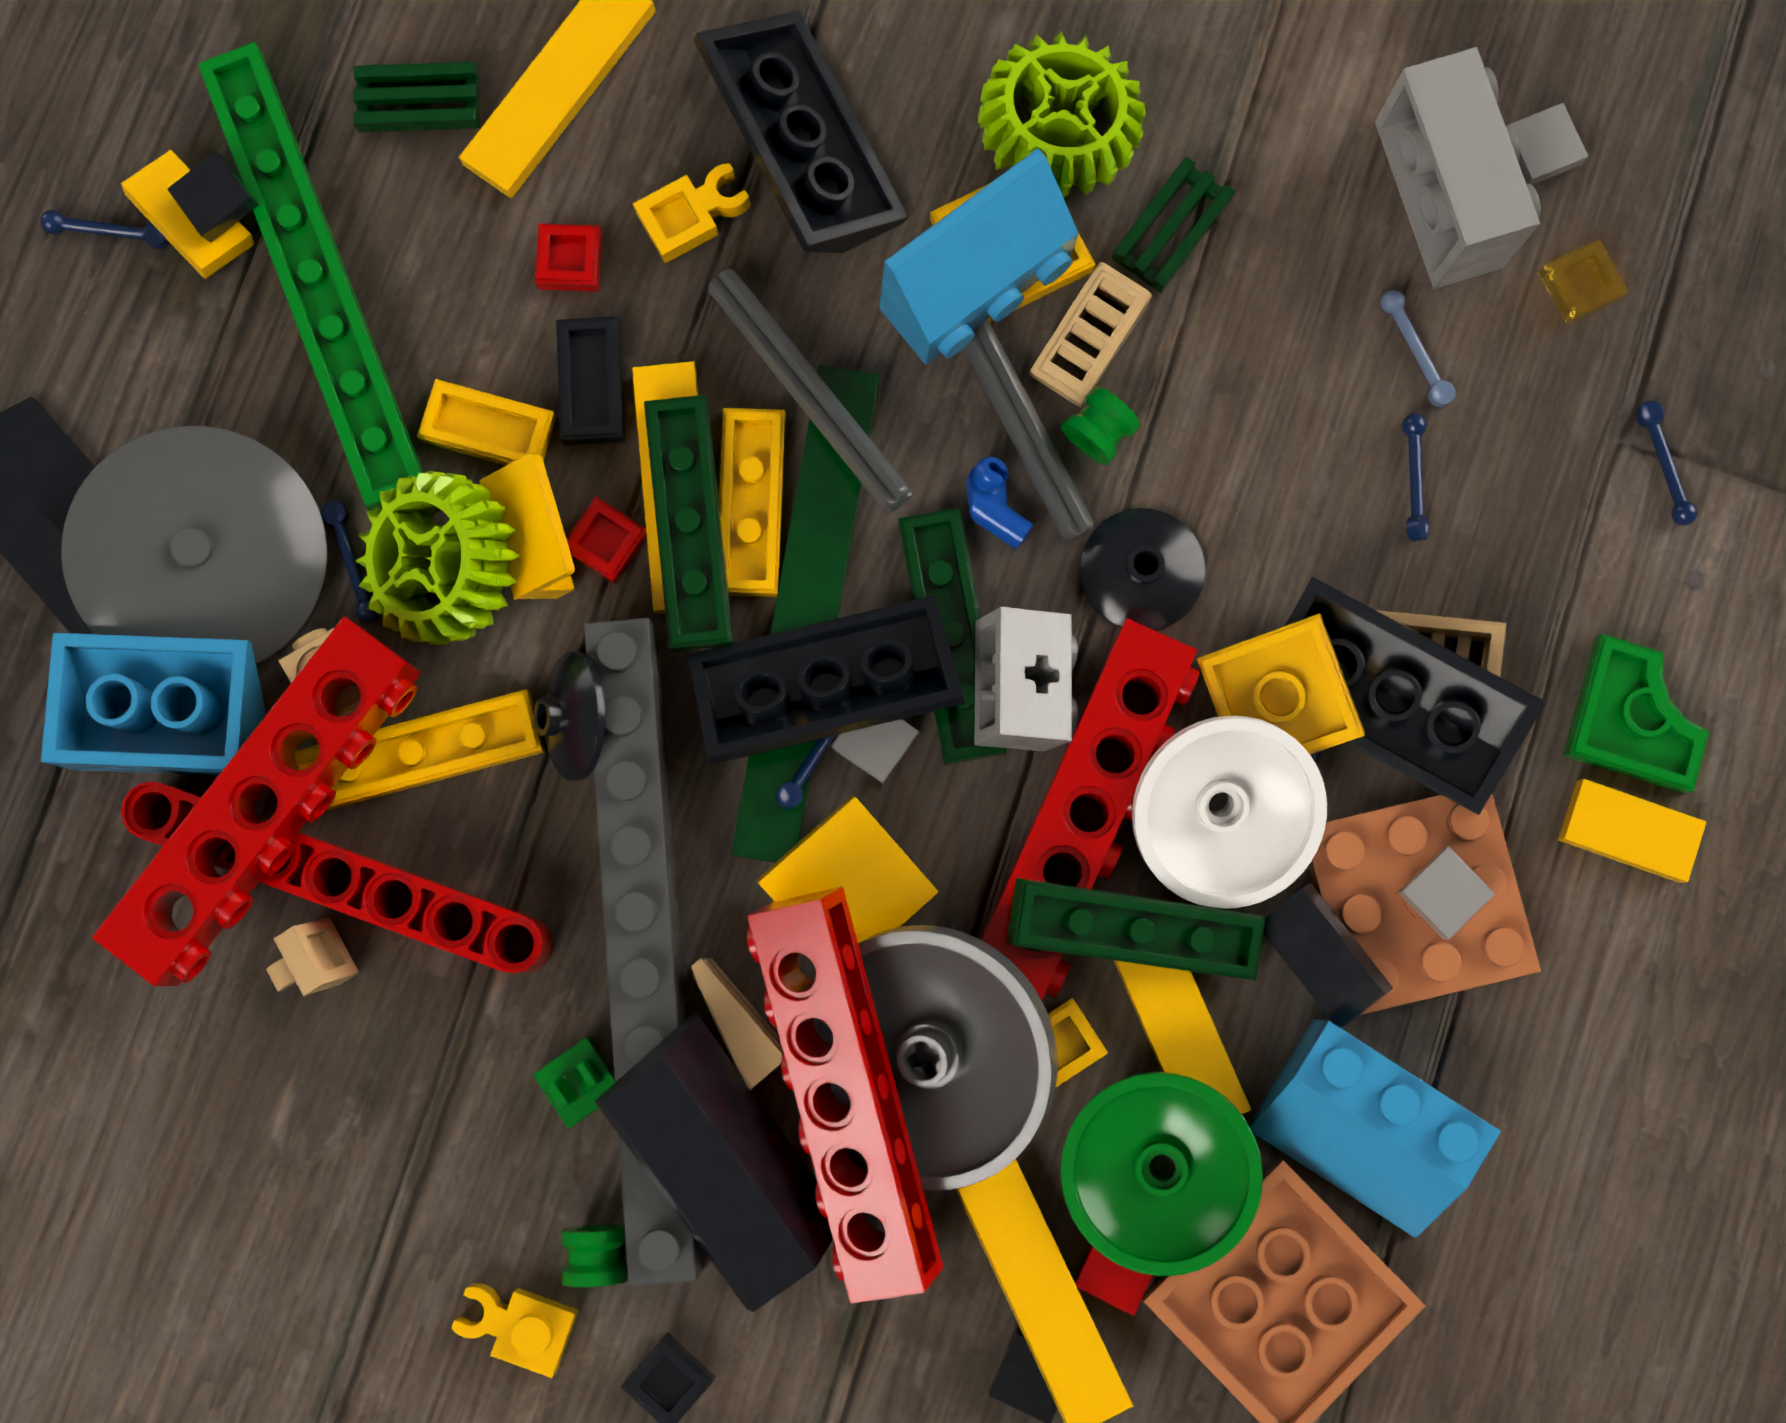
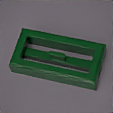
M475 61L353 66V78L357 82V89H353V101L357 106V112H353V124L358 132L480 128L479 69ZM424 85H448V86H424ZM396 86H419V87H396ZM372 87H391V88H372ZM465 102L466 108L372 111V105L408 104L409 106H426L432 103Z
M1187 156L1122 239L1112 255L1113 260L1160 293L1164 291L1232 201L1236 192L1227 184L1222 188L1215 183L1216 177L1207 170L1203 174L1194 168L1196 163ZM1184 183H1188L1193 188L1140 258H1136L1131 254ZM1205 195L1213 202L1159 273L1150 267Z

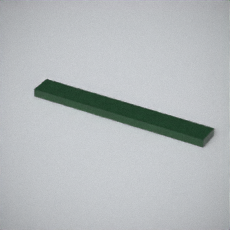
M819 364L817 374L870 438L880 386V374ZM810 418L771 634L837 619L841 609L862 483ZM817 740L748 757L731 852L732 856L776 863L800 841L811 775L801 789L803 798L796 808L791 810L781 808L776 802L775 795L782 784L791 782Z

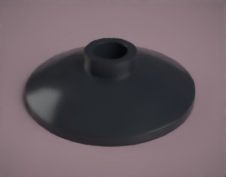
M1129 509L1109 517L1093 531L1082 552L1080 579L1087 600L1103 619L1121 628L1126 618L1157 631L1175 624L1193 608L1203 589L1205 560L1198 540L1180 520L1168 513L1155 509ZM1141 555L1151 557L1156 563V572L1149 576L1139 574L1134 568V559Z
M568 652L559 658L551 672L545 696L537 700L534 709L536 731L540 736L545 737L547 749L557 772L569 781L583 780L592 773L600 757L605 733V701L602 683L594 663L582 652Z

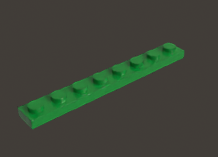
M252 42L200 62L198 66L241 180L259 204L253 209L365 507L368 510L377 507L382 508L380 492L397 489L399 478L417 477L419 473L424 472L263 52L256 42Z

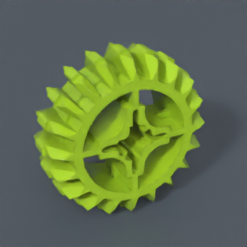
M1062 31L1054 37L1052 45H1048L1038 34L1030 41L1028 50L1014 44L1013 48L1008 52L1007 61L998 59L997 63L992 67L990 79H987V83H984L980 97L982 105L979 108L978 123L979 128L984 129L982 142L984 150L996 151L993 160L996 170L1016 165L1038 148L1047 158L1063 198L1069 195L1072 185H1075L1085 197L1093 191L1096 181L1108 187L1114 181L1117 171H1124L1130 165L1134 149L1139 147L1143 136L1142 123L1146 114L1145 103L1138 101L1141 93L1139 88L1140 81L1126 80L1129 73L1127 61L1111 64L1109 62L1111 56L1109 45L1098 52H1094L1088 49L1089 43L1086 35L1077 42V45L1067 44ZM1022 95L1030 103L1028 111L1031 113V117L1025 124H1022L1014 106V103ZM1098 107L1104 115L1108 129L1103 136L1094 128L1096 120L1091 115L1092 111Z
M426 471L425 473H419L417 477L399 478L397 489L380 492L382 508L377 507L366 511L372 523L371 530L358 534L366 543V553L354 561L366 567L367 576L358 586L374 593L368 609L376 611L378 614H383V627L391 628L393 631H400L401 638H408L412 642L428 641L430 645H447L449 642L465 641L475 637L476 629H484L486 626L494 625L491 610H499L508 606L501 592L503 586L508 587L517 582L507 573L508 562L520 557L513 550L507 548L508 539L517 530L508 524L500 523L506 507L499 505L496 501H490L491 490L484 488L480 484H473L472 480L466 479V476L452 473L445 475L442 472ZM441 510L450 519L445 525H438L433 518ZM427 592L436 593L441 603L434 606L424 595Z

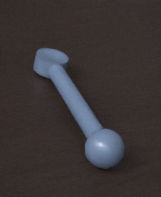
M1397 290L1385 292L1381 297V308L1385 313L1393 315L1430 385L1428 391L1430 403L1436 407L1447 406L1455 397L1456 391L1454 386L1448 381L1441 380L1403 309L1405 305L1404 295Z

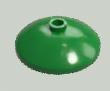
M1140 1073L1125 1077L1102 1089L1083 1107L1076 1117L1067 1135L1061 1160L1063 1195L1070 1215L1079 1231L1097 1251L1111 1261L1132 1271L1148 1275H1183L1201 1270L1223 1258L1242 1240L1249 1230L1257 1213L1262 1194L1263 1174L1260 1151L1255 1136L1244 1116L1227 1097L1215 1088L1200 1080L1178 1073ZM1157 1155H1167L1174 1161L1176 1169L1169 1176H1158L1151 1169V1160Z

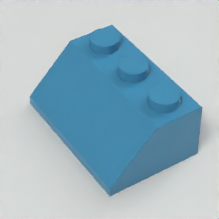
M1037 148L884 261L879 309L925 365L940 354L949 359L959 353L974 338L975 333L972 330L990 317L995 322L1004 319L1024 300L1022 293L1039 280L1044 286L1052 283L1072 264L1073 260L1070 256L1078 236V230L1047 158Z
M53 633L41 762L70 770L219 776L266 716L252 643L248 640Z
M1313 1019L1249 1123L1253 1134L1414 1238L1421 1234L1468 1188L1501 1133L1496 1127L1332 1022Z

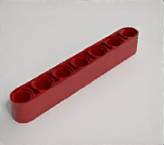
M149 781L140 783L129 790L123 800L121 808L123 824L130 833L138 838L163 847L201 799L202 795L159 782ZM167 797L171 804V816L164 826L157 829L152 818L153 808L158 801ZM256 815L260 823L268 821V819ZM300 831L291 840L295 848L288 866L280 873H275L271 876L265 874L260 880V883L502 972L526 974L537 971L547 963L553 951L554 942L551 931L545 923L535 917ZM228 842L224 848L215 852L213 864L230 871L235 863V851ZM344 861L351 870V883L346 891L336 896L329 888L328 875L334 865ZM399 883H405L411 891L412 903L407 913L396 918L388 910L387 896L394 886ZM463 904L472 914V928L464 938L455 940L447 931L446 919L451 909ZM523 926L531 933L534 945L529 957L517 963L506 953L505 942L510 931L516 927Z

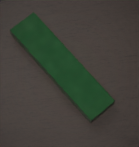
M707 395L644 401L669 649L671 652L733 644V626Z
M960 507L898 518L912 598L916 600L935 595L964 696L965 704L934 711L944 766L1006 755V748L974 745L975 621L981 618Z
M1016 878L1006 944L1256 981L1266 916Z

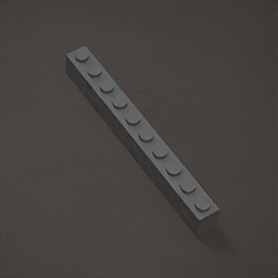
M649 618L584 623L586 655L592 660L598 671L605 701V733L600 757L594 768L615 1082L686 1021L658 630ZM619 1136L629 1287L696 1281L704 1270L703 1249Z

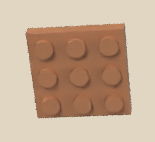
M1491 794L1479 815L1443 795H1438L1326 822L1322 841L1311 863L1308 865L1313 886L1393 987L1390 992L1360 1015L1541 972L1493 794ZM1449 846L1495 895L1450 939L1443 940L1397 892L1443 847Z
M1280 1158L1263 1173L1259 1207L1249 1230L1242 1240L1227 1255L1208 1267L1183 1275L1161 1276L1142 1298L1143 1302L1260 1423H1313L1426 1307Z

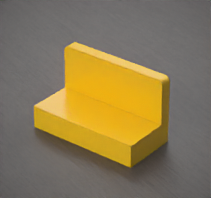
M527 453L479 480L480 485L491 490L490 501H496L499 505L506 507L500 523L508 524L517 530L507 541V548L520 555L515 560L508 562L507 573L517 581L510 585L514 600L558 599L574 591L575 588L571 575L575 571V566L542 456L540 454Z

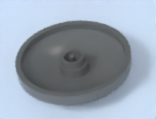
M182 426L162 429L140 436L110 453L91 471L76 492L69 507L62 535L61 559L63 575L71 600L80 617L93 634L248 640L252 643L256 667L284 651L301 634L314 615L327 581L329 546L325 524L315 499L301 477L283 458L261 443L239 433L207 426Z
M912 925L885 930L868 937L858 944L923 1190H951L966 1187L997 1174L1015 1160L1030 1143L1043 1124L1052 1104L1058 1071L1057 1048L1050 1018L1043 1002L1026 976L1011 960L994 947L967 933L939 926ZM814 1018L817 1034L823 1040L833 1043V1033L830 1027L824 1021ZM831 1083V1091L835 1099L845 1106H851L848 1093L841 1086ZM848 1148L850 1159L868 1170V1165L863 1155L855 1149Z

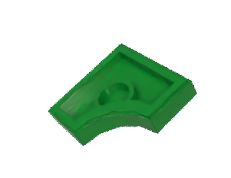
M1601 634L1595 637L1563 757L1687 794L1694 792L1710 731L1687 720L1670 700L1663 679L1664 652Z

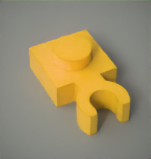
M730 163L721 164L713 168L707 175L705 184L697 189L694 188L689 177L685 175L633 203L637 216L665 264L718 236L717 226L713 218L719 215L729 218L737 217L746 212L751 206L746 190L739 192L733 197H724L719 194L722 186L735 180L734 169Z
M473 1283L466 1287L463 1295L470 1299H475L482 1304L484 1308L483 1319L475 1322L465 1317H458L454 1320L451 1329L464 1338H478L486 1333L497 1338L490 1356L553 1378L557 1373L579 1310L521 1288L513 1291L508 1305L502 1303L498 1293L486 1284Z

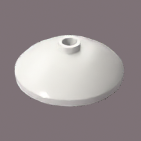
M1247 716L1209 718L1194 723L1173 735L1155 752L1143 770L1136 787L1132 808L1133 830L1138 849L1145 863L1157 879L1176 895L1190 902L1224 909L1260 903L1291 885L1305 871L1315 856L1322 841L1327 819L1326 790L1320 771L1311 755L1295 738L1284 730L1266 721ZM1217 793H1227L1228 801L1225 807L1219 811H1211L1209 809L1211 798Z

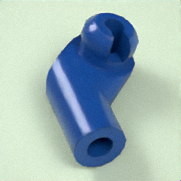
M995 457L982 458L970 470L966 481L969 514L977 524L1017 550L1030 533L1034 524L1007 506L1005 480L1008 479L1009 474L1006 465Z

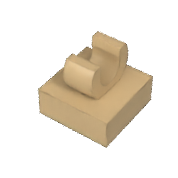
M330 917L292 926L275 937L274 941L283 958L266 969L278 992L296 982L303 996L341 985L359 973Z

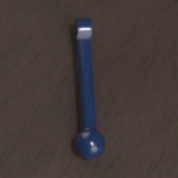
M55 210L46 211L40 218L43 230L52 235L68 230L145 240L155 249H163L170 244L152 223L147 224L143 228L64 218L60 212Z
M1647 401L1636 411V420L1639 425L1649 430L1674 502V507L1671 511L1672 519L1679 525H1689L1697 517V508L1686 499L1660 424L1665 415L1664 408L1656 401Z
M1419 413L1407 415L1402 422L1403 432L1408 436L1411 517L1407 520L1406 528L1411 541L1426 540L1429 536V524L1424 516L1421 435L1426 431L1427 422Z
M328 502L322 507L321 515L323 521L333 528L358 600L355 607L356 616L362 622H374L380 614L368 609L371 600L369 593L358 586L364 578L359 564L354 561L357 558L345 526L349 513L340 502Z
M836 735L818 739L791 782L784 783L779 787L775 797L777 804L781 808L791 810L799 805L803 798L801 790Z

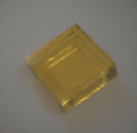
M1600 239L1545 264L1539 271L1543 282L1567 325L1621 300L1629 293Z

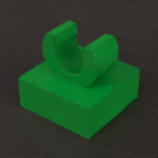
M586 1037L533 1074V1077L568 1129L598 1110L599 1107L595 1100L615 1083L613 1070L591 1037Z

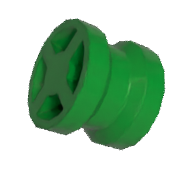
M1093 386L1084 398L1085 406L1078 414H1069L1062 422L1061 429L1067 439L1084 455L1096 463L1108 466L1117 454L1116 446L1123 438H1132L1141 424L1134 412L1116 395L1099 386Z
M596 1224L562 1229L561 1244L568 1250V1265L562 1270V1285L567 1287H600L627 1282L628 1269L621 1258V1246L626 1242L625 1225Z

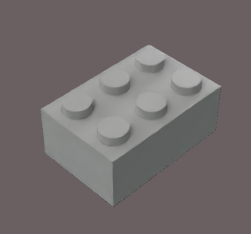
M1477 47L1403 68L1375 120L1376 128L1433 289L1503 269L1541 224L1539 221L1541 215L1539 196L1533 185L1526 184L1518 163L1520 148L1517 135L1510 125L1505 126L1497 104L1499 90L1496 77L1489 67L1484 68Z

